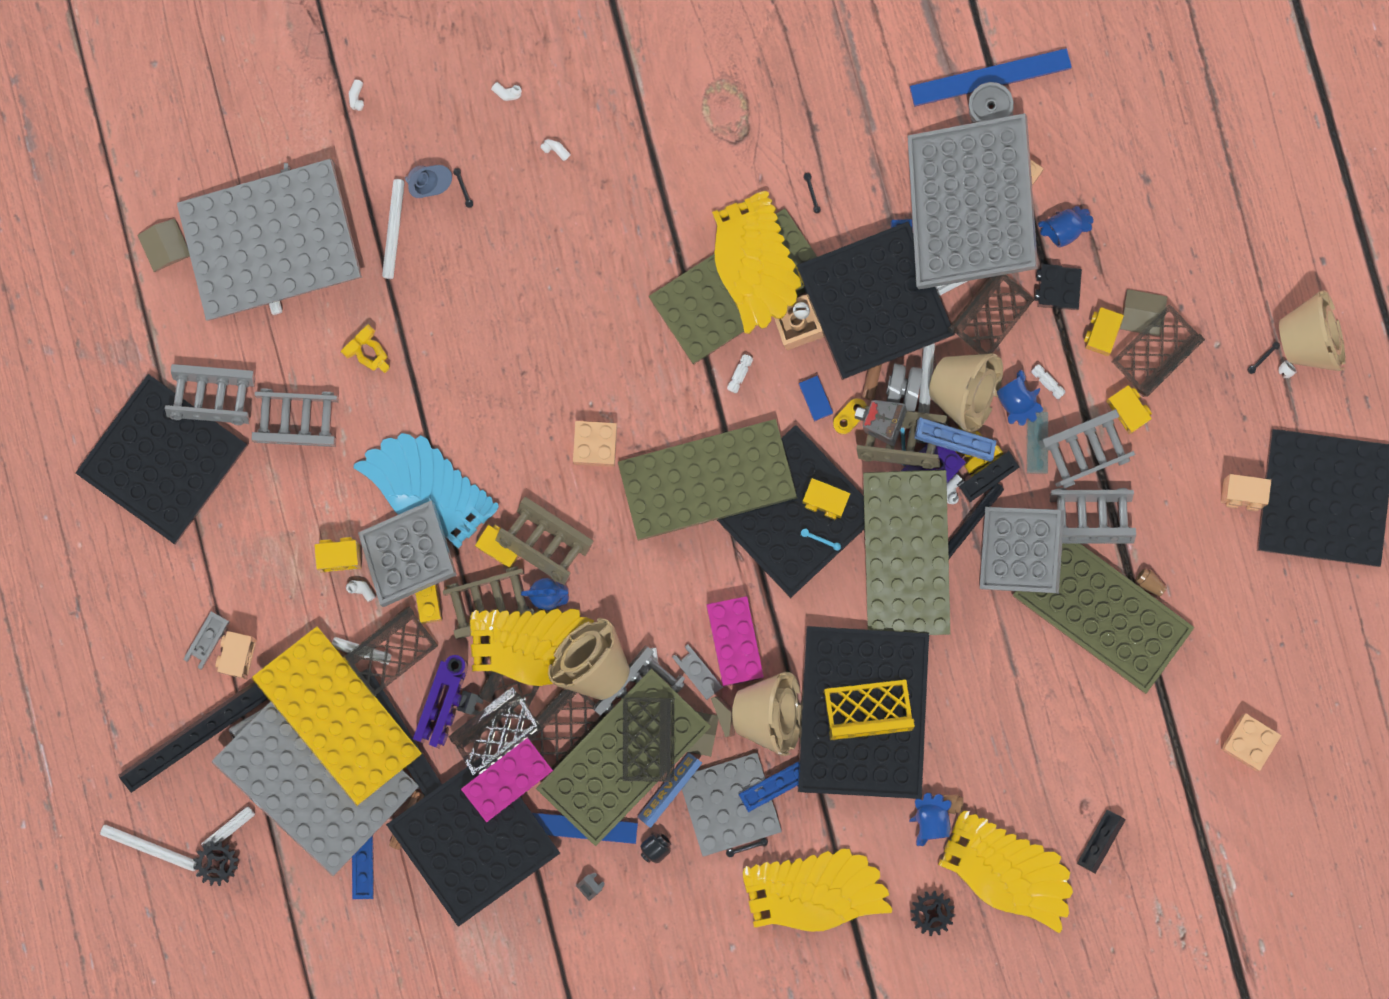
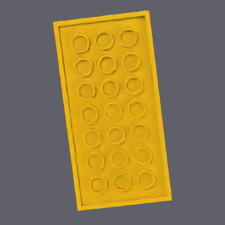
M317 626L252 676L253 681L356 806L361 804L422 754Z

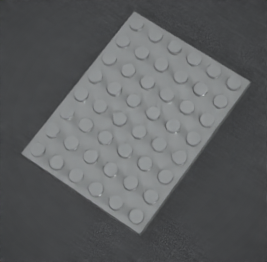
M1026 114L908 135L917 288L924 289L1038 269Z
M332 159L177 203L207 321L362 278Z
M271 701L212 760V763L332 877L419 787L402 770L361 804L356 806Z

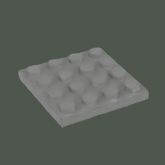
M433 501L426 502L358 532L376 594L382 607L457 575Z
M985 507L980 589L1059 594L1064 510Z
M757 753L696 771L682 788L703 857L782 832L772 800L748 812L738 795L765 780ZM763 786L759 787L754 791H759L760 789H762Z

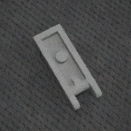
M211 611L183 660L188 662L193 655L201 660L198 668L202 670L230 622Z
M687 644L685 646L689 652L687 656L682 660L677 655H673L672 658L704 698L708 700L723 687Z

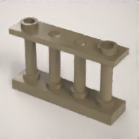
M907 411L901 428L910 429L906 451L894 450V446L887 443L886 448L874 447L875 437L868 434L866 445H857L858 459L867 462L873 460L922 466L926 469H939V455L934 454L936 445L928 443L926 453L914 452L917 440L914 437L919 418L948 426L947 416Z
M524 497L517 510L520 516L508 532L501 528L495 541L551 576L554 581L565 585L571 574L567 571L568 567L578 553L586 556L594 541L527 497ZM526 520H530L537 527L524 543L515 535ZM547 531L555 538L544 553L541 554L532 547L542 533ZM564 542L572 549L563 562L558 565L549 558L560 543Z
M518 566L506 569L504 574L461 586L458 583L446 586L447 589L443 590V595H451L459 624L457 626L458 629L453 630L457 640L471 636L470 625L466 622L459 592L470 589L475 608L480 613L484 611V606L478 587L490 584L497 610L499 612L506 611L498 581L510 578L518 605L517 611L520 612V615L525 611H530L531 614L535 613L533 608L529 609V606H526L524 596H521L522 588L518 576L524 574L523 569H518Z

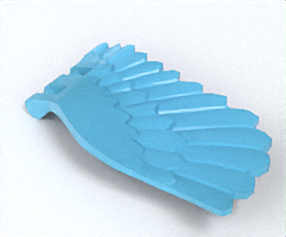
M402 433L397 439H384L381 443V450H368L365 453L366 461H359L354 464V469L365 475L380 489L398 515L426 502L433 501L445 538L458 549L463 545L462 542L466 538L469 539L477 531L476 528L481 523L484 524L499 508L498 503H493L490 496L487 497L484 490L479 491L476 484L471 486L470 480L467 477L462 478L459 470L454 471L451 462L448 459L443 460L439 449H432L428 439L421 435L414 439L411 435ZM470 514L475 517L471 522L466 520ZM457 528L460 533L455 537L451 533Z

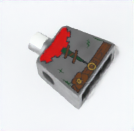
M872 400L868 410L861 407L857 408L855 419L864 421L863 429L865 433L891 446H895L907 409L905 404Z

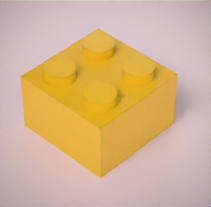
M352 537L340 538V542H333L331 539L320 540L319 544H314L316 568L321 573L362 569L360 544L352 539Z

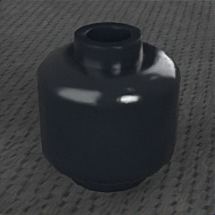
M661 832L659 834L651 833L641 843L642 858L648 863L651 861L660 863L670 854L671 841Z

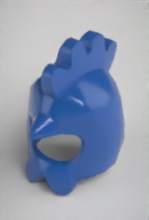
M1075 206L1072 209L1056 212V215L1047 220L1040 221L1038 226L1042 227L1040 234L1042 236H1049L1051 241L1060 248L1075 241L1082 232L1091 231V224L1094 222V219L1090 216L1088 209L1080 210L1079 206Z
M1022 370L1017 372V379L997 391L1002 406L1009 413L1008 423L1014 424L1017 421L1020 426H1024L1027 419L1030 422H1035L1037 419L1036 413L1043 412V407L1037 403V395L1040 392V388L1031 392L1028 391L1024 384L1026 376Z
M542 578L533 583L529 590L522 591L521 596L529 597L532 604L538 609L550 611L568 603L569 590L566 585L556 582L552 578Z
M926 793L923 800H915V806L918 810L909 822H918L920 825L919 834L916 839L917 846H924L927 840L950 837L951 825L947 811L951 808L952 802L950 800L944 801V797L941 794H937L933 798L931 793Z

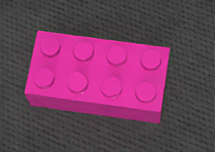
M747 596L706 604L723 687L763 679L764 676Z
M526 738L461 788V790L485 822H488L553 770L530 740Z

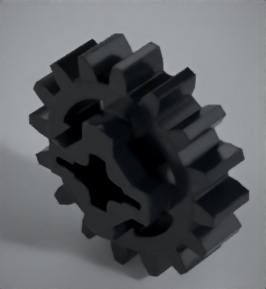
M213 840L210 841V846L202 844L204 850L197 849L196 852L199 857H193V861L198 862V864L193 865V869H199L196 876H203V883L209 880L210 886L216 881L218 886H221V880L228 883V876H235L232 870L238 869V865L234 864V862L238 861V857H232L235 854V850L229 851L230 845L227 843L223 847L220 840L217 845H214ZM213 850L223 851V853H214ZM206 855L207 863L202 867V859ZM213 859L216 861L220 860L219 867L211 866ZM230 860L229 868L225 871L224 865ZM212 872L217 873L219 876H210L208 874Z
M926 891L924 892V898L919 895L917 896L918 903L912 902L915 910H910V913L915 914V917H912L911 921L917 922L915 929L921 927L922 934L927 930L929 931V936H932L933 931H936L939 936L941 935V929L946 932L948 931L947 924L953 925L950 917H955V914L951 913L950 910L955 907L948 905L951 899L944 900L943 893L938 897L936 896V891H933L932 896H929V893ZM935 899L932 905L926 906L923 904L927 900ZM942 904L945 906L946 916L941 912L940 907ZM936 907L935 912L938 914V916L932 917L929 920L930 914L927 913V911L933 910V908ZM919 911L923 912L925 918L923 923L919 918ZM933 922H942L940 926L930 928Z

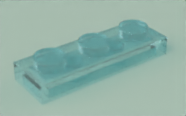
M1048 412L1036 413L1037 419L1035 422H1030L1027 419V474H1048L1047 447L1040 449L1038 441L1048 438Z

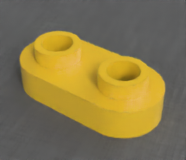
M859 398L851 400L835 417L833 428L838 434L845 435L850 433L861 421L855 419L856 411H854L853 407L859 405L865 409L867 404L864 400ZM841 420L847 421L846 427L840 425Z

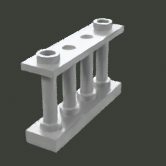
M171 365V375L173 380L177 381L174 405H165L167 417L173 420L194 419L230 422L234 425L249 424L248 412H243L246 388L249 386L254 387L255 385L253 371ZM187 381L197 383L194 408L182 407L184 388ZM208 383L218 385L214 409L202 408L205 385ZM228 385L238 386L235 411L223 410L225 390Z
M265 388L260 389V392H255V397L262 399L260 429H258V432H252V441L254 443L336 447V438L329 433L331 402L339 403V398L334 396L333 392H322V395L274 393L272 389ZM270 399L282 400L281 427L278 433H270V430H268ZM290 400L303 401L301 431H299L298 435L290 434L291 431H289ZM311 401L323 402L322 427L319 436L311 435V432H309Z
M1117 410L1038 441L1040 449L1047 447L1048 451H1051L1063 479L1055 483L1056 487L1063 485L1065 489L1075 485L1074 480L1117 462L1120 466L1131 461L1129 457L1134 456L1135 453L1132 451L1125 454L1113 425L1115 423L1113 419L1119 417ZM1101 424L1103 428L1106 427L1118 458L1108 462L1095 434V427ZM1082 432L1088 436L1099 462L1098 466L1091 469L1088 468L1076 440L1078 439L1077 434ZM1066 440V443L1069 442L1081 473L1072 477L1069 475L1058 448L1060 446L1058 442Z
M1057 488L1051 490L1050 502H1057V510H1064L1062 544H1134L1136 528L1128 526L1127 502H1132L1134 490H1128L1127 488H1119L1117 490H1067ZM1065 502H1078L1079 527L1068 528L1066 526ZM1086 502H1098V528H1089L1087 526ZM1106 502H1119L1120 527L1110 528L1108 526Z
M645 645L629 664L630 673L623 687L613 696L599 700L592 709L599 715L609 713L613 709L611 702L616 697L623 698L628 693L625 688L628 682L634 681L637 684L642 679L638 670L643 665L652 668L677 693L684 686L683 681L685 678L679 675L675 679L653 660L651 655L654 651Z

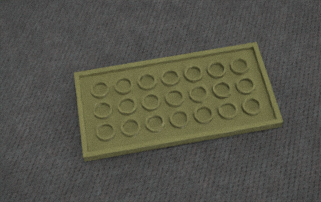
M784 208L776 214L778 220L775 223L779 224L781 228L779 234L785 239L782 244L789 249L790 255L788 258L792 259L795 265L816 258V254L786 209ZM715 254L649 296L654 307L693 365L744 332L740 312L717 272ZM795 268L793 272L799 277ZM802 282L801 287L796 290L797 298L805 293Z
M776 419L618 462L638 541L797 498Z
M946 470L863 472L867 630L949 635L950 595Z
M1062 544L1059 594L1015 591L1012 595L1144 694H1147L1195 628L1082 544Z
M651 668L536 789L592 844L597 846L708 731L711 725Z

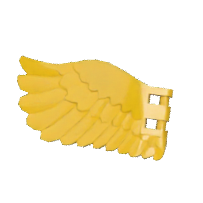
M767 191L756 193L744 199L742 203H733L725 206V209L721 211H712L717 224L715 242L717 272L740 312L744 333L750 334L756 325L761 329L767 328L772 317L776 319L783 318L787 313L788 306L791 307L796 304V290L801 287L800 278L793 272L796 265L792 259L788 258L790 255L789 249L782 244L785 239L779 234L781 228L779 224L775 223L778 220L777 215L774 213L776 208L774 205H771L772 200L767 198L769 196ZM747 209L749 211L746 214H741V211ZM729 217L730 220L723 222L722 218Z
M558 608L547 613L545 610H539L533 614L530 611H525L521 615L519 611H514L509 615L508 611L499 612L498 610H492L488 612V610H484L479 613V611L475 610L470 616V633L473 636L471 657L474 658L472 671H493L527 685L544 686L553 684L549 679L548 669L549 665L553 666L555 661V651L572 631L588 621L592 624L594 620L588 617H580V612L576 609H569L562 613ZM481 636H489V644H481ZM490 656V664H482V657Z
M967 810L962 811L955 821L952 830L953 835L951 840H948L943 851L945 854L943 859H940L938 865L955 872L989 906L1004 912L1035 919L1055 932L1060 933L1062 931L1060 917L1066 918L1069 915L1068 904L1063 900L1070 898L1073 894L1072 887L1067 883L1070 872L1065 866L1059 864L1061 856L1055 852H1044L1042 845H1030V841L1027 839H1016L1015 834H1006L1005 829H996V824L988 823V819L978 818L977 814L969 815ZM960 837L969 839L966 847L958 844ZM952 856L960 858L957 866L950 863Z
M840 849L835 854L826 851L818 857L811 855L804 861L801 858L796 859L793 863L790 860H786L781 865L778 861L772 864L765 862L761 866L755 864L751 869L749 866L743 869V882L746 893H749L750 901L748 903L750 912L754 916V928L775 924L803 931L817 932L837 927L861 916L892 913V907L883 900V898L889 896V891L883 884H876L880 878V871L875 867L868 866L869 862L866 856L851 855L850 849ZM764 889L766 897L758 899L757 891ZM769 910L770 918L762 919L761 911Z

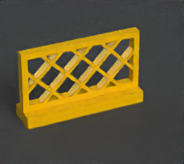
M906 680L824 689L830 740L912 731L915 727ZM893 686H902L903 695L900 699L889 692ZM878 688L885 693L879 702L869 695L872 689ZM852 691H859L864 695L859 704L848 697ZM838 693L844 699L836 706L831 702L830 694ZM886 695L897 702L891 710L881 704ZM866 697L876 704L870 713L860 706ZM845 700L855 706L850 715L840 709ZM898 704L906 709L907 717H898L893 713ZM878 706L888 713L884 719L878 720L872 715ZM857 709L867 715L863 722H857L852 718ZM837 711L847 718L843 724L834 725L833 716Z

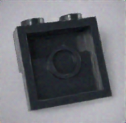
M1042 264L1036 272V281H1039V289H1035L1034 301H1038L1037 307L1079 310L1082 269Z

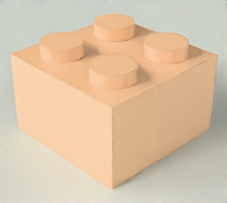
M807 295L797 298L796 303L804 302L808 305L810 314L807 318H796L793 313L794 305L788 306L787 313L783 318H774L786 350L824 337ZM797 308L796 311L806 310V308Z
M575 421L574 465L615 467L617 423Z
M1230 474L1224 478L1221 503L1226 504L1228 508L1246 506V510L1259 511V509L1268 505L1271 480Z
M227 631V634L223 635L221 640L222 654L221 656L218 655L215 667L218 668L217 672L247 680L257 639Z
M1245 713L1239 718L1221 750L1254 771H1260L1281 735Z

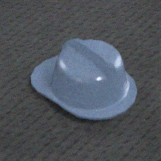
M422 165L414 167L408 176L405 177V180L408 183L409 193L415 198H423L446 191L451 184L452 174L443 165L427 167Z

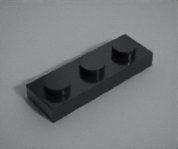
M1006 450L957 484L966 500L972 502L1020 467L1010 451Z
M1106 810L1077 864L1096 874L1126 819Z

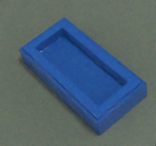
M818 376L799 383L814 422L833 414Z

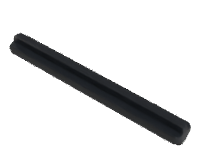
M997 483L991 488L948 542L949 559L985 515V507H991L1002 494L1004 488Z

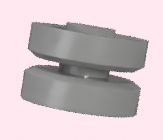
M988 82L981 84L970 96L969 114L973 123L1013 116L1014 102L1012 95L1005 86L999 83Z
M894 363L886 392L888 395L887 402L900 403V399L904 398L903 404H905L907 411L915 412L923 369L912 367L909 371L908 379H906L905 365Z

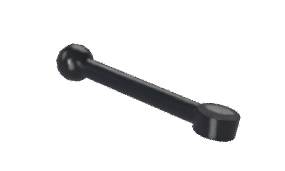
M455 168L453 174L457 176L466 200L465 205L467 208H472L473 201L469 199L460 175L461 170Z
M806 173L803 178L808 184L814 205L813 212L818 214L821 212V208L817 204L811 184L812 176L810 173Z
M1274 342L1272 347L1253 366L1248 367V373L1254 374L1256 368L1274 350L1280 348V343Z
M763 838L760 842L735 850L729 849L726 855L733 857L734 854L758 846L764 847L767 846L768 841Z

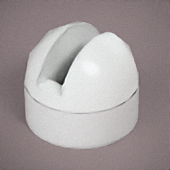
M799 302L794 305L793 313L796 318L805 319L809 316L810 309L806 303ZM797 308H806V310L796 311Z
M1287 360L1278 369L1279 374L1284 373L1283 378H1290L1297 372L1296 368Z

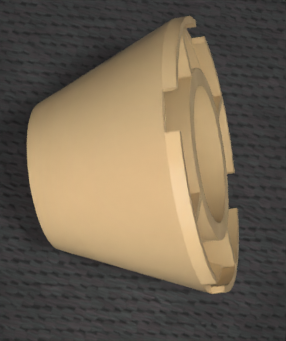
M1326 290L1318 292L1279 321L1280 338L1285 356L1290 364L1343 371L1345 368H1341V366L1346 364L1343 335L1339 320L1335 319L1332 311L1335 310L1333 301Z
M993 353L944 357L933 372L929 386L930 398L964 431L969 433L976 432L986 422L993 409L990 408L993 397H998L997 391L1001 388L1003 377L1002 359Z
M597 618L598 622L591 624L588 621L582 624L563 640L554 653L556 658L553 666L549 665L548 675L550 681L558 687L604 700L616 694L623 687L628 679L630 668L613 624L607 619Z
M782 672L739 690L735 696L732 711L733 725L736 733L781 756L790 755L789 750L795 749L801 728L802 704H798L797 693L801 692L796 677L790 672Z

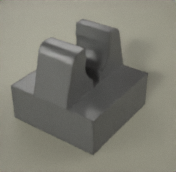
M463 691L460 704L456 710L470 715H478L480 711L475 710L474 707L477 702L483 704V700L476 694Z
M596 873L588 874L576 885L588 901H591L600 893L605 885L604 882L597 884L594 881V878L597 876Z

